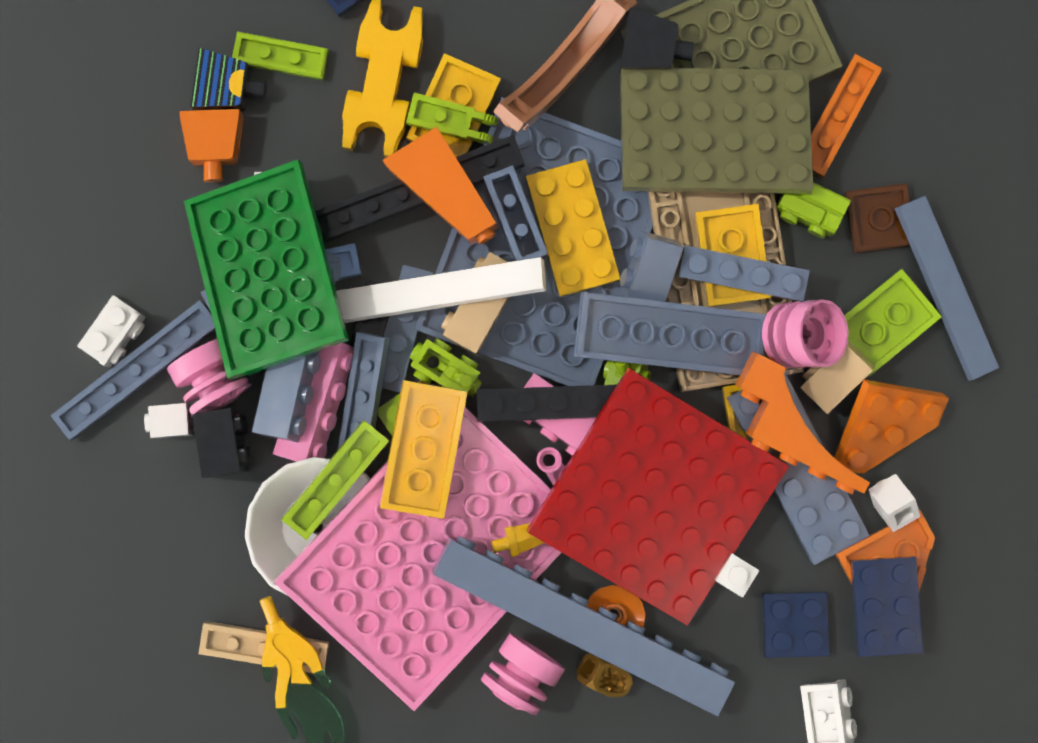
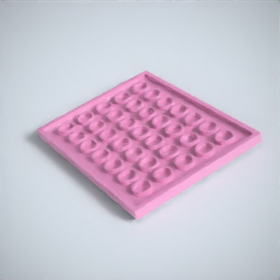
M466 407L464 408L444 519L380 508L387 461L274 580V583L413 711L423 703L507 612L433 575L432 569L448 538L457 540L458 536H462L476 544L474 550L484 555L487 550L493 552L491 541L505 537V527L531 523L551 491L481 422H477V418ZM543 543L514 557L510 556L509 549L496 554L504 558L502 564L512 569L515 564L520 565L533 572L530 578L537 580L562 552Z

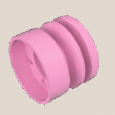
M820 299L804 302H783L775 305L767 313L762 328V341L765 352L770 360L786 368L829 367L836 364L844 355L848 344L849 330L843 312L832 301Z
M218 339L193 349L175 360L167 368L176 387L193 386L183 397L185 403L200 399L189 408L191 414L219 410L235 401L241 393L252 385L247 377L236 381L227 378Z
M509 633L499 649L500 654L508 660L507 665L492 661L489 667L500 676L496 677L485 672L481 681L503 702L517 710H523L537 716L541 707L530 699L531 696L545 702L548 697L538 685L542 682L555 687L564 673L565 667L534 645L515 634Z

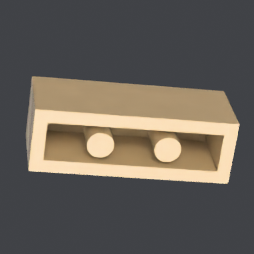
M489 252L486 259L482 256L478 259L474 268L508 262ZM510 297L459 305L455 313L451 311L448 313L441 326L445 330L443 333L444 338L477 356Z

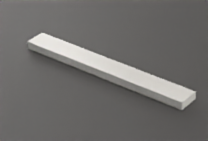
M539 257L338 290L336 292L344 322L349 323L546 291L544 260Z

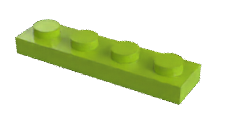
M363 419L281 520L307 540L389 440Z

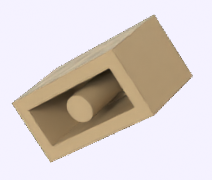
M848 340L846 350L841 359L829 367L809 368L802 376L806 381L800 388L828 414L874 370L875 365Z

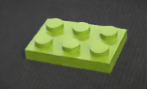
M903 269L896 272L844 315L849 330L848 340L875 365L874 370L867 377L871 376L942 317Z

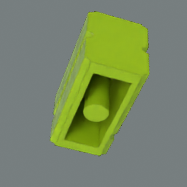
M813 182L811 194L783 193L777 204V212L781 213L779 218L792 225L800 222L809 227L807 231L810 234L824 239L826 235L831 237L835 234L851 200Z

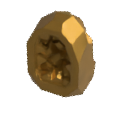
M591 653L583 656L576 670L579 682L608 697H622L628 694L633 684L629 672Z

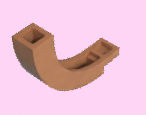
M596 0L549 59L522 86L502 100L493 112L501 118L503 124L513 128L517 133L521 129L525 131L580 76L628 17L630 8L634 9L638 2L636 0Z

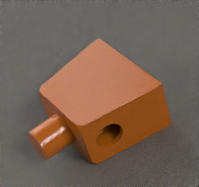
M239 109L180 111L188 160L195 166H204V182H222V165H234L238 162L244 115Z

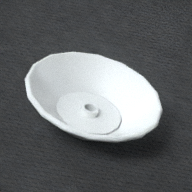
M312 457L286 464L262 483L248 507L245 540L251 562L269 586L285 595L287 594L274 583V580L320 532H313L305 540L285 524L281 518L329 462L330 459ZM363 472L321 522L323 528L370 480L366 473Z

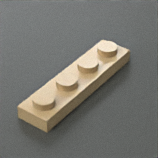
M205 621L203 623L198 654L262 665L267 631ZM307 638L317 650L323 669L315 672V674L323 675L325 673L330 641ZM303 662L305 672L312 673L310 667Z

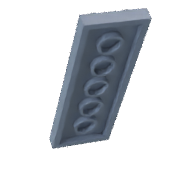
M581 292L574 356L740 375L752 351L763 356L762 328L767 314Z
M784 372L785 381L791 394L794 405L796 406L806 426L812 432L817 441L822 445L797 394L795 393L786 373ZM742 390L728 396L727 400L747 440L752 442L753 438L747 435L746 431L763 399L760 398L758 404L741 396ZM772 447L768 451V453L780 459L779 456L782 452ZM782 460L789 465V468L774 492L813 565L870 536L848 493L835 486L838 480L828 475L825 480H822L807 472L810 466L800 461L797 466H794Z

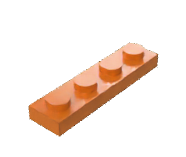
M857 54L851 59L811 133L812 173L820 178L825 176L883 69Z

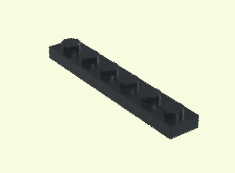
M655 383L668 391V383ZM617 385L477 389V422L597 418Z

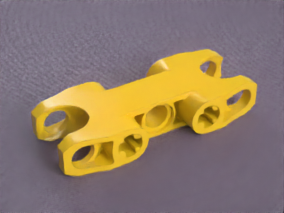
M372 0L367 14L361 23L356 46V57L369 59L363 92L348 90L342 114V147L344 150L353 152L359 133L365 128L376 127L385 133L383 149L384 156L387 158L397 151L406 131L410 101L396 98L403 66L418 68L423 47V8L413 6L407 25L398 31H391L381 24L383 13L381 0Z

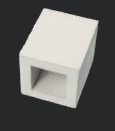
M179 403L148 406L149 413L144 415V425L146 432H150V438L158 439L194 435L193 417L189 411L192 404Z
M896 474L887 479L880 480L875 486L868 489L874 508L892 532L920 517L916 499Z
M731 553L714 580L743 598L759 570Z

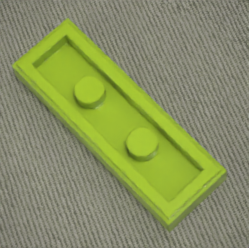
M237 31L232 58L245 61L252 68L323 81L329 50L328 48Z

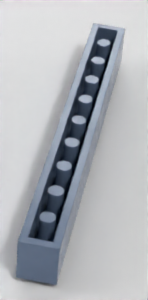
M458 536L457 540L448 538L432 569L433 575L719 716L735 684L727 676L729 673L727 669L713 662L708 667L699 662L701 659L699 655L685 648L680 653L672 649L673 642L659 635L652 639L644 635L645 628L631 621H628L627 625L616 621L617 614L600 606L599 610L596 611L588 607L589 600L572 592L571 596L568 597L560 593L561 586L544 578L542 583L530 578L533 572L520 565L515 564L512 569L502 564L504 558L490 550H487L485 555L474 550L476 544L462 536Z

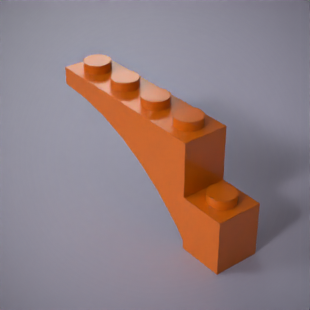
M752 351L735 386L743 389L740 395L756 404H758L760 398L763 399L746 431V434L753 438L751 444L766 452L772 447L782 452L779 456L780 459L794 466H797L800 461L810 466L807 471L808 473L822 480H825L828 475L838 480L835 485L836 487L850 494H853L854 490L864 494L870 482L853 473L837 461L817 441L804 423L794 405L785 381L784 372L786 367Z

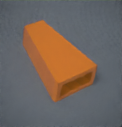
M437 127L383 159L384 164L394 176L472 245L476 242L483 244L496 235L494 231L499 229L496 221Z

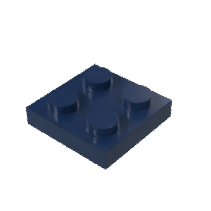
M827 592L762 593L764 656L766 658L829 656Z

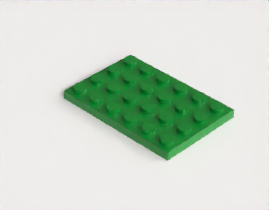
M294 160L184 201L228 379L234 380L349 340L303 163L300 160Z

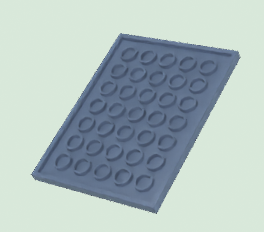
M544 113L525 131L521 129L517 133L513 128L503 124L501 118L495 114L498 118L497 125L490 126L488 134L493 136L492 143L514 135L525 163V167L517 169L515 172L541 237L542 234L526 176L586 159L621 279L624 269L629 268L632 259L630 257V248L635 238L638 239L640 231L650 233L653 227L647 192L622 191L621 140ZM484 182L475 185L474 188L499 229L494 231L496 235L483 244L476 242L472 245L452 227L435 274L472 269L481 256L486 259L489 252L507 262L515 261ZM549 258L544 260L546 291L510 297L478 354L529 373H535L540 377L565 386H592L596 382L603 360L574 356L581 292L620 296L622 289L620 281L560 297ZM459 305L421 311L415 330L458 346L444 338L443 333L445 330L441 326L450 311L455 313Z

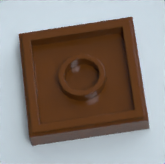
M908 183L852 190L844 193L845 198L851 200L847 208L853 254L910 246L895 211V208L910 202Z

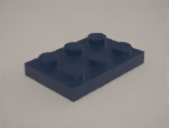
M916 557L850 560L857 656L923 653Z

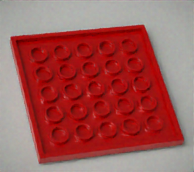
M628 367L526 530L532 536L688 626L716 581L714 579L730 554H734L786 473L789 465L772 454L752 445L749 440Z

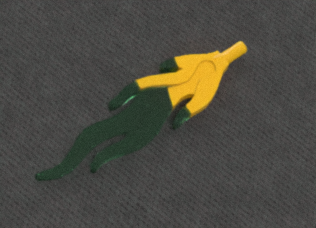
M271 596L260 599V604L268 622L265 626L267 634L262 655V670L265 681L269 683L272 680L274 665H277L278 676L275 702L280 720L287 728L292 739H296L298 730L289 713L291 709L304 729L307 743H325V731L330 734L333 743H345L343 723L338 710L330 699L311 681L303 667V662H305L310 667L316 680L324 688L329 689L331 687V682L325 674L317 650L306 637L292 628L284 618L279 617Z

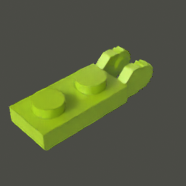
M414 93L406 125L428 131L437 127L441 134L463 140L468 138L475 142L491 144L493 136L485 132L470 130L471 123L474 120L488 126H496L498 118L475 111V108Z

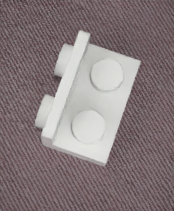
M113 295L77 347L98 360L104 367L111 368L113 364H118L126 355L127 350L124 348L130 339L135 340L141 334L145 326L142 322L146 317Z
M842 679L831 683L804 684L800 686L808 743H854V738L857 736V725L855 720L851 719L850 706L853 703V696L850 687H847L846 680Z

